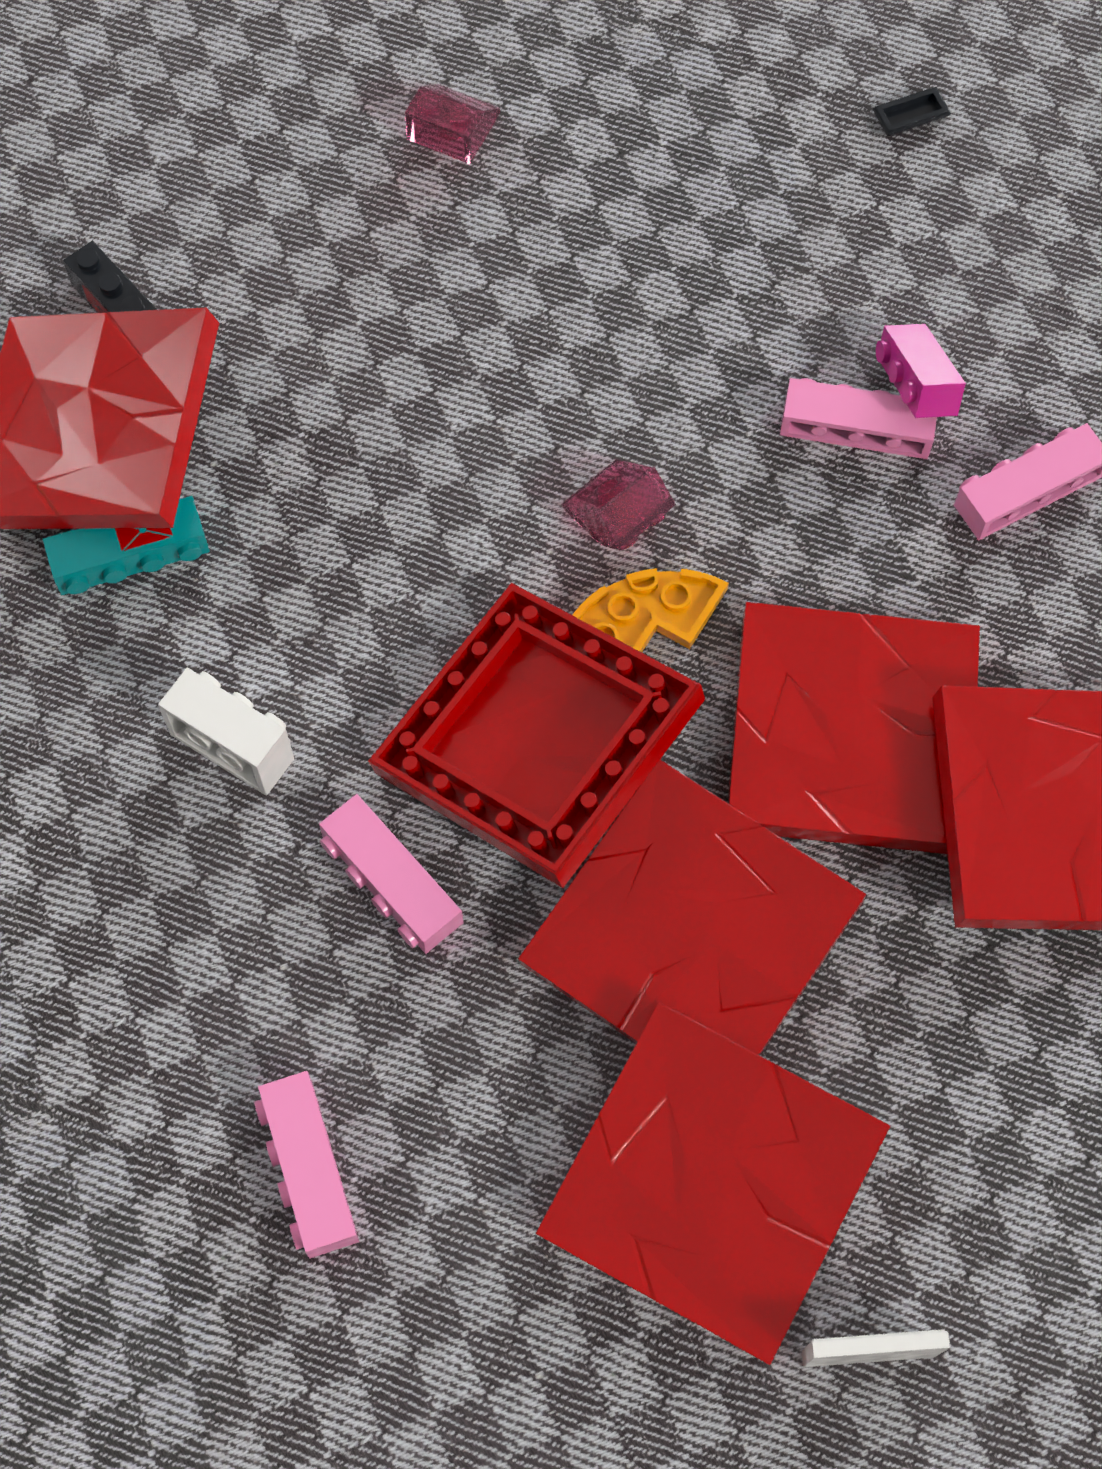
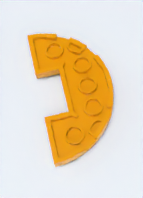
M657 568L627 574L625 579L608 587L602 586L591 594L572 615L640 652H643L655 632L690 650L727 592L729 583L715 576L689 569H681V572H657Z

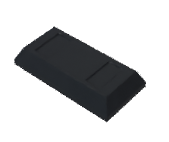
M937 87L873 107V111L888 137L951 115Z

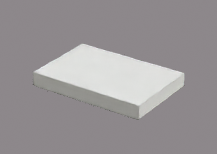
M941 1329L813 1339L802 1351L803 1367L934 1358L950 1348L948 1331Z

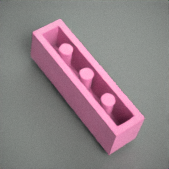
M790 378L780 436L928 459L934 442L937 417L915 418L907 404L902 401L900 395H893L887 391H868L856 389L846 384L831 385L819 383L809 378Z
M1088 423L1076 429L1069 427L1061 431L1053 441L1045 445L1037 443L1027 449L1021 457L1013 461L1010 459L1003 460L984 476L974 475L965 480L959 487L960 490L954 507L979 541L1102 478V442Z
M358 794L354 795L319 823L323 837L320 840L322 847L334 860L339 856L348 865L345 871L349 878L358 888L361 889L366 886L375 896L371 899L372 903L385 918H388L390 915L393 916L400 924V927L397 929L399 934L411 948L418 945L427 954L463 924L462 910Z
M308 1071L258 1086L261 1100L254 1101L261 1126L269 1124L273 1140L267 1141L266 1146L272 1166L281 1165L285 1181L277 1184L284 1208L293 1207L297 1222L289 1224L296 1249L304 1248L308 1257L313 1258L358 1243L359 1238Z

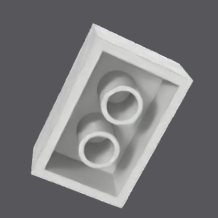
M187 667L158 704L170 735L267 796L294 760L290 745L291 741L285 729L286 724L272 713L267 712L263 715L255 710L252 702L242 694L234 692L231 695L220 688L221 684L210 674L204 671L198 674Z

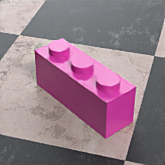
M885 325L881 340L876 344V359L885 369L890 382L895 385L902 397V401L907 404L914 417L958 416L966 383L927 325Z

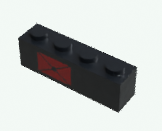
M93 240L63 260L71 285L97 313L157 310Z

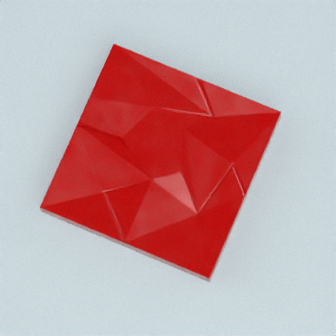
M208 308L9 318L0 352V529L173 528L219 327L218 320Z
M511 583L368 762L379 777L551 882L564 888L634 795L635 791L644 782L705 701L702 686L698 682Z
M746 602L742 623L728 804L779 837L948 854L932 697L941 686L978 687L980 625Z
M941 686L932 699L955 928L1102 930V691Z
M660 759L626 804L518 960L522 966L634 1043H637L655 1007L660 1002L760 1056L864 902L867 894Z
M658 1002L536 1234L771 1365L891 1125Z

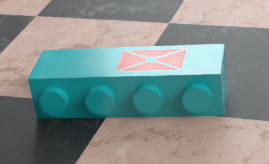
M193 495L179 499L173 528L75 529L42 539L53 579L61 596L65 594H80L87 591L89 587L106 582L117 583L124 580L127 576L140 572H155L163 568L164 565L181 560L192 561L199 558L202 554L210 552Z

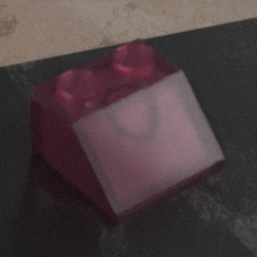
M440 84L420 86L405 111L407 140L470 164L499 116L500 108Z
M614 460L561 505L600 545L621 551L634 545L638 540V536L648 527L660 523L665 518V513L676 504L655 467Z

